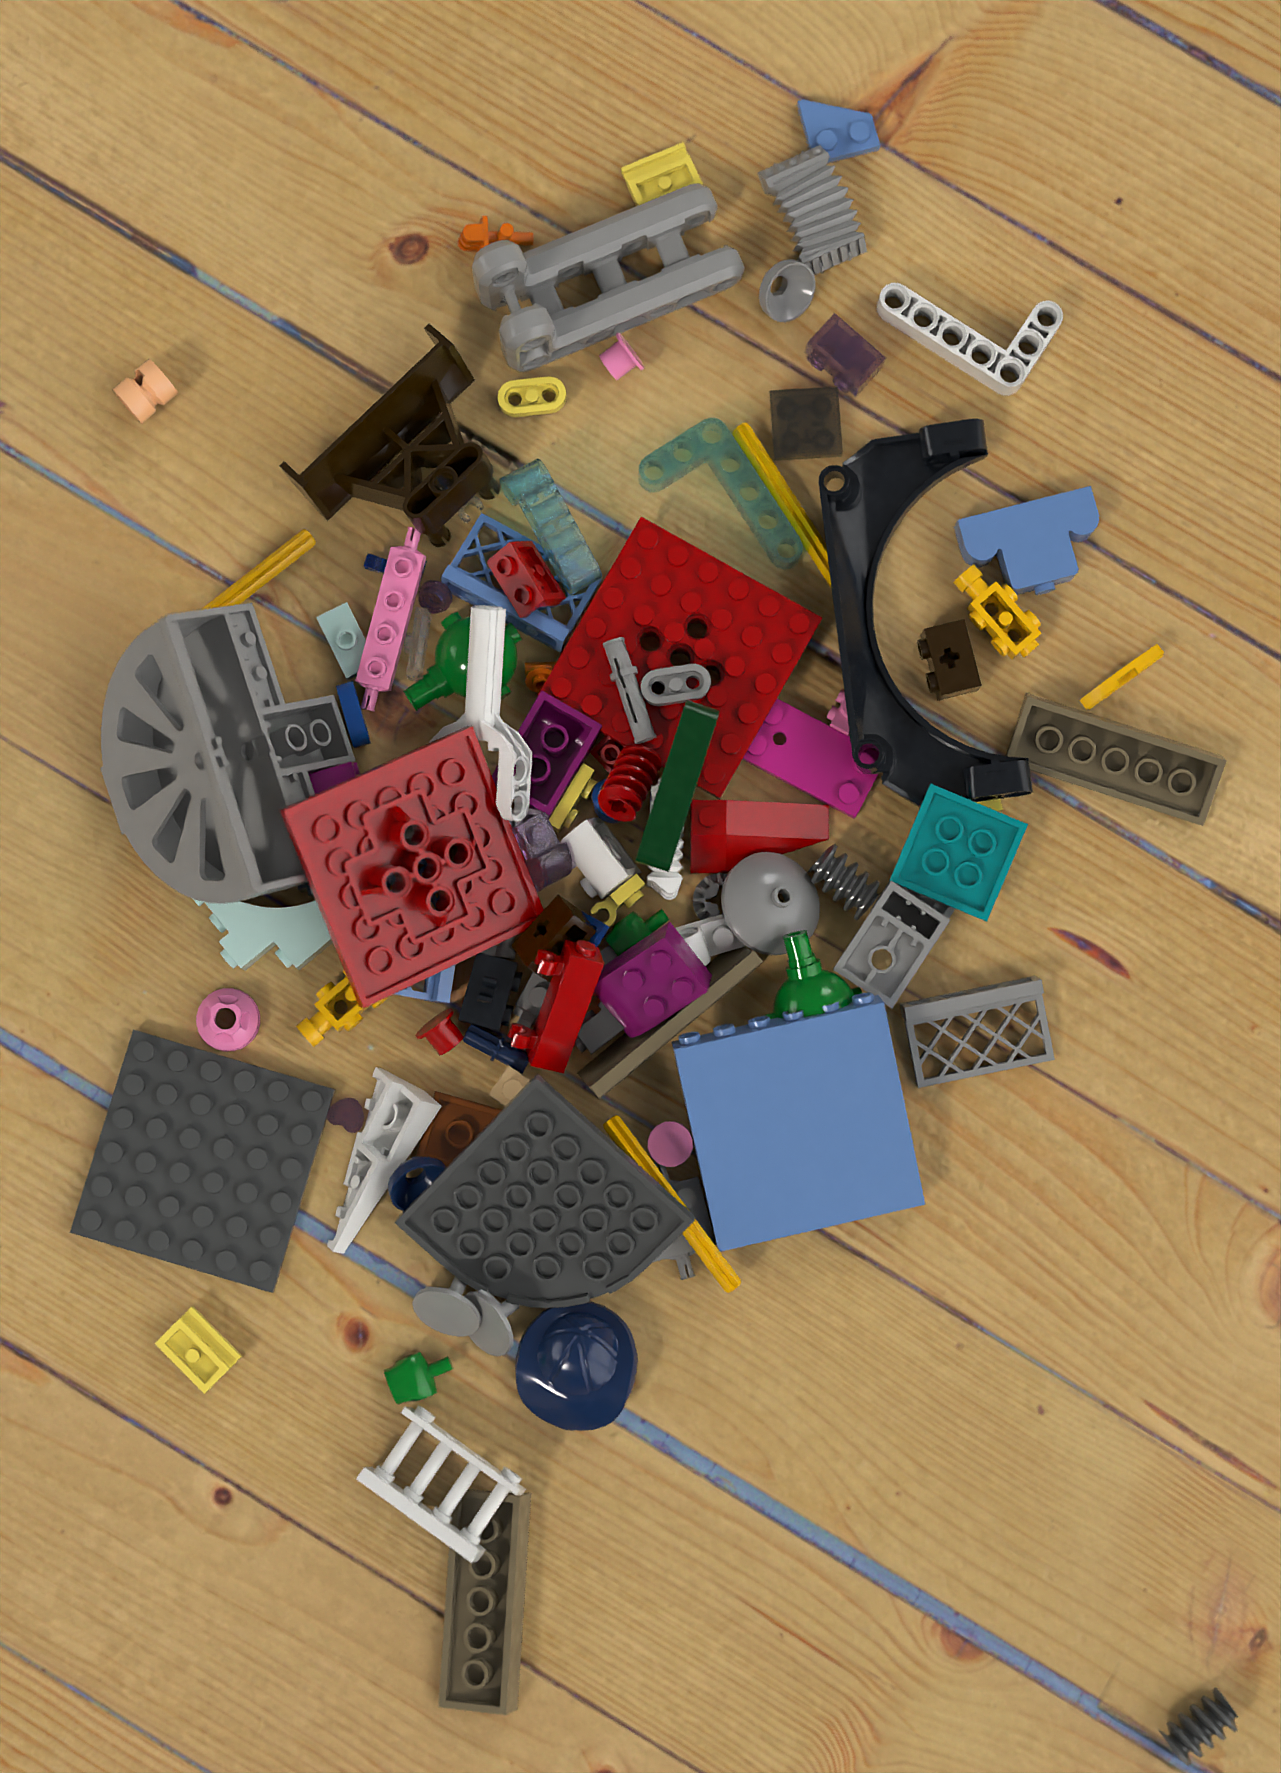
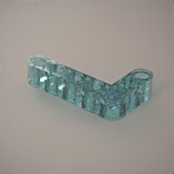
M707 418L641 460L638 480L640 485L649 492L663 490L707 462L772 563L780 569H790L798 564L803 551L800 537L727 426L721 420ZM711 430L717 432L721 439L717 443L712 444L706 442L702 435ZM678 449H687L692 454V458L686 462H680L673 454ZM726 459H733L738 462L740 468L734 472H727L722 468L721 463ZM649 467H658L662 470L663 476L660 479L651 480L645 476L644 472ZM745 487H751L757 491L758 497L755 500L747 501L741 497L739 492ZM769 515L776 520L777 526L772 529H764L760 526L758 519ZM782 544H789L795 549L796 554L791 558H784L778 553L777 548Z

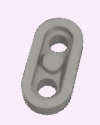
M699 664L655 669L643 677L641 693L644 700L653 706L683 703L686 700L696 701L708 693L711 678L708 671ZM689 678H696L700 685L696 689H690L687 687L686 681ZM656 683H660L665 687V691L660 695L654 694L651 690V687Z

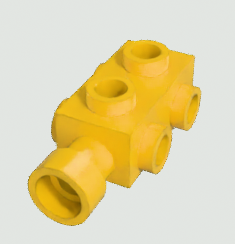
M973 564L953 582L962 593L966 591L973 600L967 607L970 612L968 614L970 621L979 630L985 629L993 638L991 644L1003 657L1008 655L1011 660L1019 654L1025 658L1040 645L1036 641L1042 634L1038 629L1041 626L1039 619L1030 610L1023 612L1015 603L1018 600V596L1007 584L1000 586L997 582H994L989 587L981 578L983 574ZM993 605L997 610V614L990 616L986 612L985 607ZM1016 631L1019 634V641L1013 642L1008 637V632Z
M346 976L336 986L331 981L316 993L319 1000L314 1005L319 1011L310 1019L304 1018L296 1027L308 1042L315 1047L325 1038L323 1035L332 1027L338 1032L344 1028L347 1032L351 1031L364 1019L361 1013L368 1007H359ZM389 997L382 999L372 1004L371 1006L375 1009ZM339 1001L347 1003L348 1009L344 1014H338L335 1011V1005Z

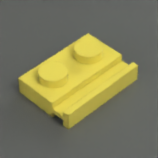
M684 142L621 167V174L627 183L636 206L691 184L698 183L703 185L691 157L685 149Z
M194 1306L190 1307L155 1343L204 1394L242 1357Z

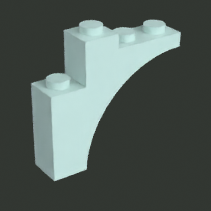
M193 899L199 907L205 903L213 912L208 918L221 933L226 929L229 933L219 941L224 948L220 954L233 969L238 965L246 971L277 945L279 949L275 954L287 968L294 965L298 970H301L333 943L316 900L298 906L271 908L255 906L240 901L218 904Z

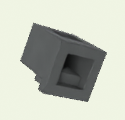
M602 1002L598 1004L601 1010L599 1013L595 1014L593 1010H590L585 1015L575 1042L576 1047L581 1053L587 1049L592 1055L624 1029Z

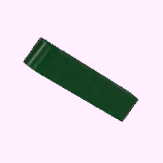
M686 700L635 862L669 872L720 710Z

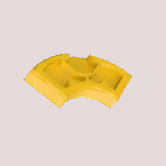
M1158 644L1154 645L1079 701L1086 710H1090L1162 658L1163 650Z

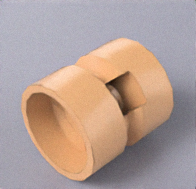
M151 359L145 361L134 371L135 377L133 379L126 377L112 389L119 400L141 424L156 413L155 406L157 404L165 405L178 394L172 383Z

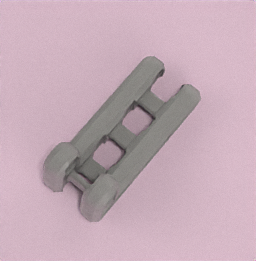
M698 183L682 187L524 253L518 244L510 240H500L480 249L475 254L472 273L475 290L481 304L491 310L507 305L511 313L509 316L506 314L503 317L499 328L501 350L508 366L519 372L533 370L613 337L618 332L623 333L737 284L742 279L745 267L736 249L724 245L723 248L713 250L700 256V254L690 257L681 237L685 235V231L707 221L711 222L714 219L718 205L710 188ZM656 247L665 268L661 269L660 273L637 282L634 280L627 283L618 263L622 261V257L644 248L648 250ZM593 273L602 294L598 295L597 299L573 308L571 306L564 309L555 290L556 287H559V283L581 274L585 276ZM530 299L533 306L521 309L518 300L525 301Z

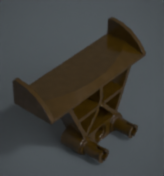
M428 323L424 330L435 346L300 475L285 461L279 467L327 521L354 497L403 510L414 527L421 534L428 536L433 546L443 547L446 544L441 537L444 536L448 542L451 539V533L444 524L478 492L485 500L494 499L495 496L491 489L498 495L500 485L494 479L493 466L481 447L472 442L464 443L451 407V403L475 379L454 344ZM442 412V415L435 422H433L413 443L408 445L425 427H427ZM398 453H401V454H400L391 464H389L372 482H370V480H371L380 470H382ZM422 467L436 468L422 481Z

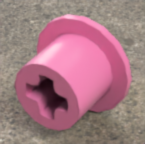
M619 332L616 333L618 341L599 355L605 367L616 380L636 366L640 370L645 369L635 351Z
M674 1121L663 1122L657 1125L650 1132L648 1138V1151L652 1159L665 1167H676L684 1163L690 1157L693 1149V1138L689 1130L682 1124Z

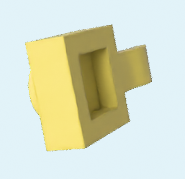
M636 873L610 894L607 899L595 904L590 913L595 915L599 910L608 911L610 917L604 924L610 928L616 921L617 909L624 904L627 908H630L644 896L641 892L645 888L644 881Z

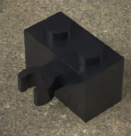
M484 953L476 954L458 1020L497 1032L501 1031L502 1025L509 1026L514 1006L508 1005L511 991L518 993L523 972L517 971L518 963Z

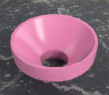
M223 988L212 992L202 1001L198 1008L196 1025L200 1036L209 1046L225 1052L236 1051L249 1045L256 1037L260 1027V1012L255 1001L245 992L234 988ZM229 1008L234 1011L236 1021L233 1027L221 1029L217 1026L216 1015L219 1010Z

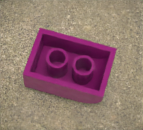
M544 691L540 692L517 732L520 733L532 751L529 809L538 810L549 820L579 768L592 750L602 725ZM515 764V766H514V771H513L514 776H515V774H516V764ZM498 765L492 774V778L494 780L496 788L498 780Z
M669 921L605 964L594 994L624 1027L623 1030L628 1037H636L652 1029L708 992L712 974Z

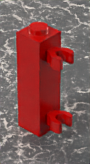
M565 940L560 956L546 950H538L534 961L538 965L537 972L544 975H553L534 1028L530 1029L525 1025L512 1023L508 1033V1037L512 1038L510 1043L512 1047L526 1049L530 1066L563 1074L565 1072L604 966L599 948L584 940L577 942Z

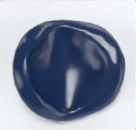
M594 1302L544 1310L526 1328L516 1353V1386L522 1402L537 1417L564 1430H594L612 1423L623 1410L636 1378L638 1357L633 1335L627 1324L615 1312Z

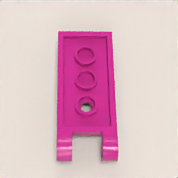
M779 699L774 703L743 758L745 762L853 819L856 818L878 774H865L857 768L852 756L849 736ZM775 733L785 735L786 742L783 745H776L773 742V735ZM872 748L865 749L860 755V761L865 764H872L878 759L879 752Z

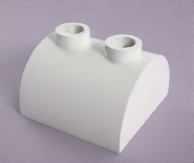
M599 817L586 819L560 842L564 848L559 853L561 859L571 870L576 866L585 876L580 883L586 893L592 898L597 894L601 899L608 897L636 873L638 875L641 873L614 834Z

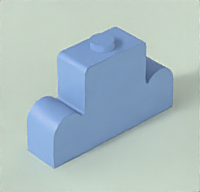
M1088 486L957 520L954 530L961 555L968 565L972 566L974 564L976 567H983L988 565L996 556L1004 584L1010 586L1016 595L1035 591V595H1041L1054 591L1055 585L1071 581L1078 573V565L1071 541L1082 542L1086 540L1098 525L1099 513L1092 488Z

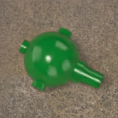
M455 612L441 622L445 630L436 645L435 664L426 669L427 673L422 676V679L406 688V690H403L415 711L434 699H439L442 696L447 698L453 693L466 698L470 616L462 618L458 612ZM512 623L505 626L501 700L511 693L507 685L511 681L517 667L518 655L515 644L522 640Z
M807 930L794 931L783 936L788 955V966L786 967L788 979L781 985L775 996L773 1012L765 1016H768L769 1020L783 1018V1012L785 1011L787 1013H795L803 1010V1017L824 1014L822 1006L838 1002L839 1009L853 1002L852 997L854 995L860 994L862 991L860 987L851 989L840 976L822 969L820 959L816 958L815 954L812 953Z

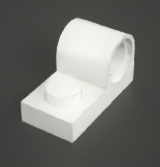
M724 914L675 928L704 966L710 963L711 956L745 946L730 930Z

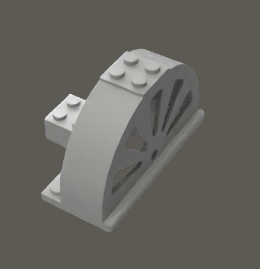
M253 603L168 614L158 619L157 623L145 629L125 650L116 665L106 692L101 724L103 767L100 769L122 835H126L134 850L157 877L171 888L192 899L218 904L237 902L308 882L280 810L315 794L308 774L350 761L355 762L356 760L334 695L285 704Z

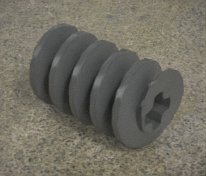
M833 844L821 855L807 873L814 871L811 880L813 884L823 879L825 880L822 892L826 893L832 889L836 890L833 897L834 902L846 898L843 907L845 911L856 907L854 919L857 921L879 897L880 894L877 893L880 882L876 880L867 885L869 873L865 871L858 876L855 875L859 864L855 862L846 867L845 863L848 855L844 853L835 858L834 855L838 846Z
M1216 1687L1212 1690L1215 1701L1203 1696L1201 1698L1203 1710L1192 1704L1189 1707L1192 1718L1181 1712L1178 1714L1180 1727L1168 1721L1166 1725L1169 1735L1159 1730L1176 1756L1188 1766L1191 1765L1190 1751L1198 1757L1203 1756L1200 1747L1201 1743L1211 1749L1215 1747L1212 1735H1216L1223 1741L1226 1739L1223 1727L1226 1726L1234 1732L1238 1731L1235 1719L1239 1717Z

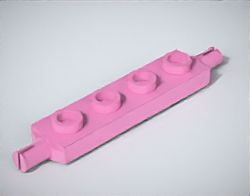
M408 526L404 546L390 548L355 680L366 688L360 706L362 709L375 711L378 693L391 691L426 561V556L417 550L421 533L413 527Z

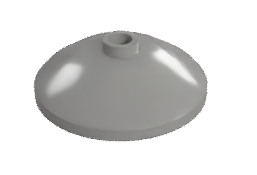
M772 852L755 853L738 862L728 873L721 895L725 920L736 938L748 948L766 955L787 954L783 936L788 933L807 930L808 938L810 939L818 924L820 903L816 887L811 882L812 879L808 873L794 860ZM778 893L783 895L784 903L778 899Z

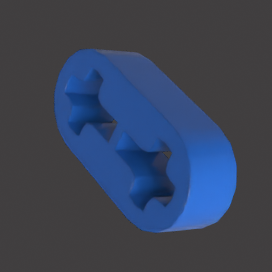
M351 681L337 685V693L353 747L357 748L371 744L354 682Z

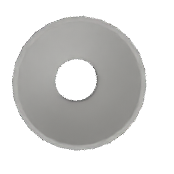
M792 259L783 260L775 264L765 273L760 285L759 301L762 310L770 318L778 322H789L798 318L807 309L814 295L815 277L812 270L806 264ZM781 276V287L775 293H771L772 282L775 278Z

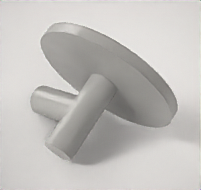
M456 1276L450 1288L427 1286L418 1291L414 1297L413 1309L416 1315L426 1325L443 1334L459 1337L469 1336L478 1330L481 1323V1315L471 1301L462 1296L467 1284Z
M480 1289L478 1292L467 1293L464 1297L475 1305L481 1315V1323L478 1330L474 1334L469 1335V1337L484 1352L493 1356L505 1355L513 1346V1332L507 1317L519 1309V1305L506 1301L500 1304L488 1290L485 1292Z

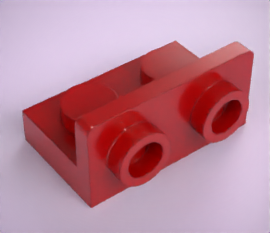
M532 541L509 542L487 561L489 568L520 618L528 617L539 607L557 606L566 599L565 594Z

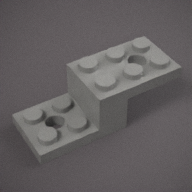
M889 881L833 970L866 992H872L873 996L879 995L884 1004L893 1008L950 922L949 918L955 908ZM879 949L887 950L892 956L891 965L884 970L876 969L871 962L873 953Z

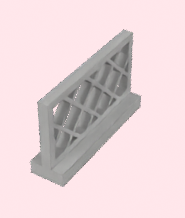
M1032 976L900 1003L917 1087L921 1088L1055 1060L1042 995L1044 993L1042 980ZM1035 1000L1037 1014L1030 1025L1014 1016L1021 1003ZM1013 1005L1009 1012L1002 1008ZM997 1008L1006 1014V1017L996 1032H993L981 1024L980 1021L987 1010ZM979 1012L975 1019L968 1015ZM962 1015L970 1020L972 1024L962 1039H959L947 1031L946 1028L953 1017ZM1011 1018L1027 1028L1016 1045L1000 1036ZM945 1019L941 1026L934 1022ZM928 1022L938 1029L928 1046L916 1040L913 1025ZM1038 1022L1041 1033L1034 1029ZM977 1026L992 1035V1038L982 1052L977 1051L966 1043ZM1031 1032L1042 1038L1045 1053L1030 1056L1021 1050ZM943 1033L958 1042L948 1060L932 1050ZM997 1039L1013 1049L1007 1059L999 1063L987 1057ZM917 1045L924 1049L920 1057ZM963 1046L979 1056L973 1066L965 1070L952 1063ZM929 1053L945 1063L936 1076L923 1077L921 1065ZM1017 1053L1024 1056L1023 1058L1014 1059ZM983 1060L990 1063L989 1065L980 1066ZM949 1067L956 1070L955 1072L946 1073Z

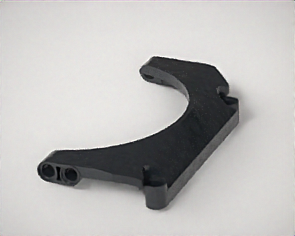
M965 419L932 424L920 428L919 433L872 439L858 452L844 461L842 467L831 465L822 470L818 481L852 756L857 768L865 774L883 773V786L919 808L930 783L974 802L1019 797L1033 793L1029 758L997 755L969 747L950 738L916 712L893 682L883 662L874 627L873 605L875 584L885 549L894 531L916 502L936 484L951 474L987 457L985 427L982 419ZM831 479H842L844 481L843 487L838 491L828 490L826 486ZM873 748L879 752V757L874 763L865 764L860 761V755L865 749Z

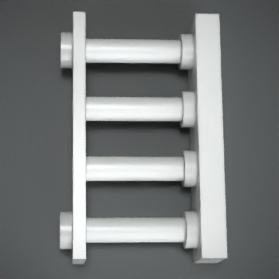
M419 1405L416 1409L404 1407L401 1413L409 1418L411 1423L382 1466L377 1465L375 1469L373 1467H364L356 1479L470 1562H477L486 1550L479 1544L481 1541L480 1534L509 1491L516 1496L523 1495L526 1488L519 1484L522 1478L506 1467L500 1471L433 1423L436 1417ZM424 1429L438 1439L440 1443L411 1486H406L403 1490L392 1482L395 1478L393 1473ZM451 1450L469 1461V1463L440 1506H435L431 1510L421 1503L424 1498L422 1493ZM481 1470L498 1483L468 1528L463 1527L460 1531L450 1524L452 1520L450 1515Z

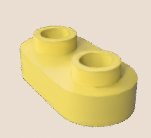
M551 376L511 380L504 383L498 392L499 407L504 414L510 417L555 413L566 402L564 384L559 379ZM546 392H552L556 397L553 401L548 402L543 399V395ZM512 396H519L522 401L518 405H512L509 403V399Z

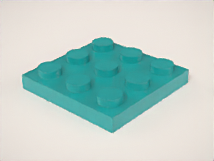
M930 783L889 881L987 922L1028 824Z

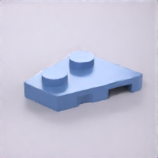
M799 100L797 102L808 148L810 150L820 145L830 156L827 163L879 150L880 143L872 114L807 100Z

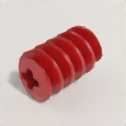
M637 744L627 745L621 749L598 795V804L607 816L623 822L636 819V812L640 811L643 801H645L648 791H650L653 781H655L658 771L662 767V759L658 753L651 748Z

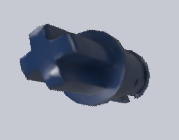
M474 1024L469 1026L464 1035V1043L491 1056V1061L496 1059L519 1071L521 1074H523L529 1063L527 1052L512 1047L510 1043L505 1041L506 1037L504 1036L499 1038Z

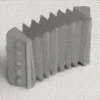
M820 145L805 152L801 151L799 155L778 164L774 163L773 166L758 172L764 193L776 197L773 205H781L778 212L785 213L783 221L791 223L787 232H795L791 241L797 242L793 251L801 252L797 261L806 264L814 275L824 273L825 270L847 260L851 261L852 258L867 252L864 233L856 232L861 223L853 221L858 210L849 209L854 199L845 198L849 187L838 186L842 176H831L835 166H826L830 156Z

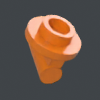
M557 661L525 662L526 686L530 690L539 693Z

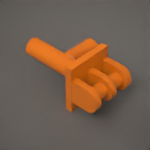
M482 216L478 224H467L464 227L457 243L463 251H479L483 247L500 240H510L519 246H533L534 234L533 232H514V228L510 223L502 224L499 231H488V216Z

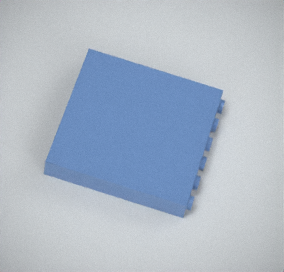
M872 992L854 995L852 997L853 1002L839 1009L838 1002L822 1006L825 1013L816 1016L803 1017V1010L795 1013H787L785 1011L783 1012V1018L769 1020L768 1016H759L748 1020V1025L734 1027V1024H724L713 1028L714 1032L700 1035L699 1032H689L678 1037L679 1040L672 1042L716 1246L720 1252L925 1205L885 1005L879 995L873 996Z

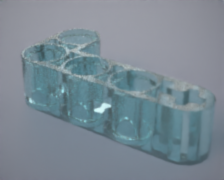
M535 459L500 478V485L506 498L513 506L520 505L565 590L570 595H573L600 580L602 573L598 563L543 462L540 459Z

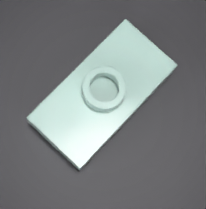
M346 602L316 618L346 679L349 680L357 676L366 639Z

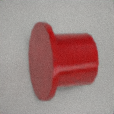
M451 1008L432 1018L415 1035L418 1039L426 1037L439 1056L449 1052L464 1038L450 1019L454 1013Z

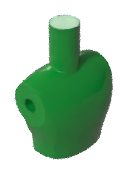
M662 909L646 921L633 911L614 925L611 932L604 938L617 956H619L652 934L670 919Z
M419 1351L398 1360L393 1366L384 1370V1375L396 1404L399 1405L406 1402H417L436 1394L434 1377L453 1370V1365L449 1356L428 1364Z

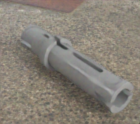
M624 637L609 640L602 645L605 648L612 670L610 678L612 682H616L634 737V743L640 744L657 736L654 733L636 678L638 674L637 667L632 666Z

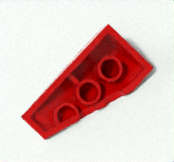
M692 800L690 804V874H726L742 859L755 853L772 852L782 855L829 840V805L739 800Z

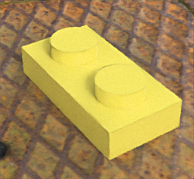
M584 763L581 765L547 821L549 828L558 833L561 832L563 827L570 829L579 814V811L575 809L581 797L587 800L597 784V781L593 779L595 775L594 769Z

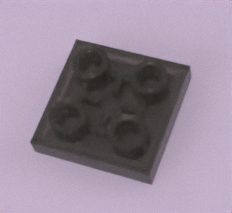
M838 387L769 391L774 461L842 457Z

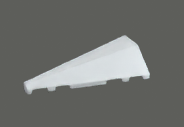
M378 1067L375 1068L372 1076L377 1079L373 1097L366 1098L364 1106L365 1109L369 1110L365 1127L362 1132H357L344 1180V1185L348 1186L343 1206L337 1207L335 1216L340 1218L334 1240H328L327 1244L333 1252L345 1253L387 1190L391 1175L401 1163L406 1161L442 1107L424 1090Z

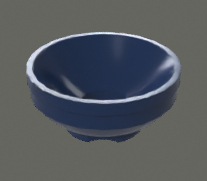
M420 1156L412 1157V1159L401 1163L393 1172L388 1182V1192L393 1205L397 1209L404 1211L446 1166L438 1159ZM417 1168H423L420 1175L413 1178L406 1177L408 1172Z

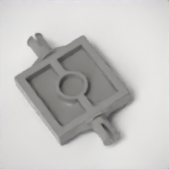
M655 1162L654 1164L657 1168L659 1166L660 1172L716 1245L699 1178L694 1177L683 1181L669 1180L666 1167L660 1164L657 1165V1162ZM683 1234L653 1261L656 1262L663 1259L676 1260L681 1277L680 1280L695 1276L689 1257L695 1251Z

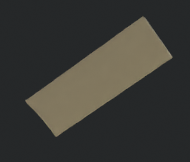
M1025 693L1006 754L1008 757L1029 758L1031 771L1201 826L1205 823L1226 764V759L1221 755L1029 693Z
M745 946L719 954L705 966L712 974L708 992L639 1036L628 1037L624 1033L577 1072V1074L596 1097L601 1099L757 969L763 962L755 951Z
M468 1489L451 1514V1524L460 1531L463 1527L468 1528L492 1491ZM508 1492L479 1536L481 1538L479 1544L486 1549L479 1561L470 1562L449 1547L438 1707L507 1715L518 1709L531 1493H523V1495L516 1496L512 1492Z

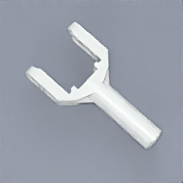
M475 605V607H471L465 713L456 722L444 726L429 743L466 726H473L477 739L488 742V751H499L496 806L500 815L505 820L519 822L526 817L529 809L532 751L520 733L503 722L500 717L506 609L500 606ZM515 764H516V774H515V776H514L513 771H514V766H515ZM513 799H514V804H515V805H514V809H513V811H512V810H511V806H512V801H513Z

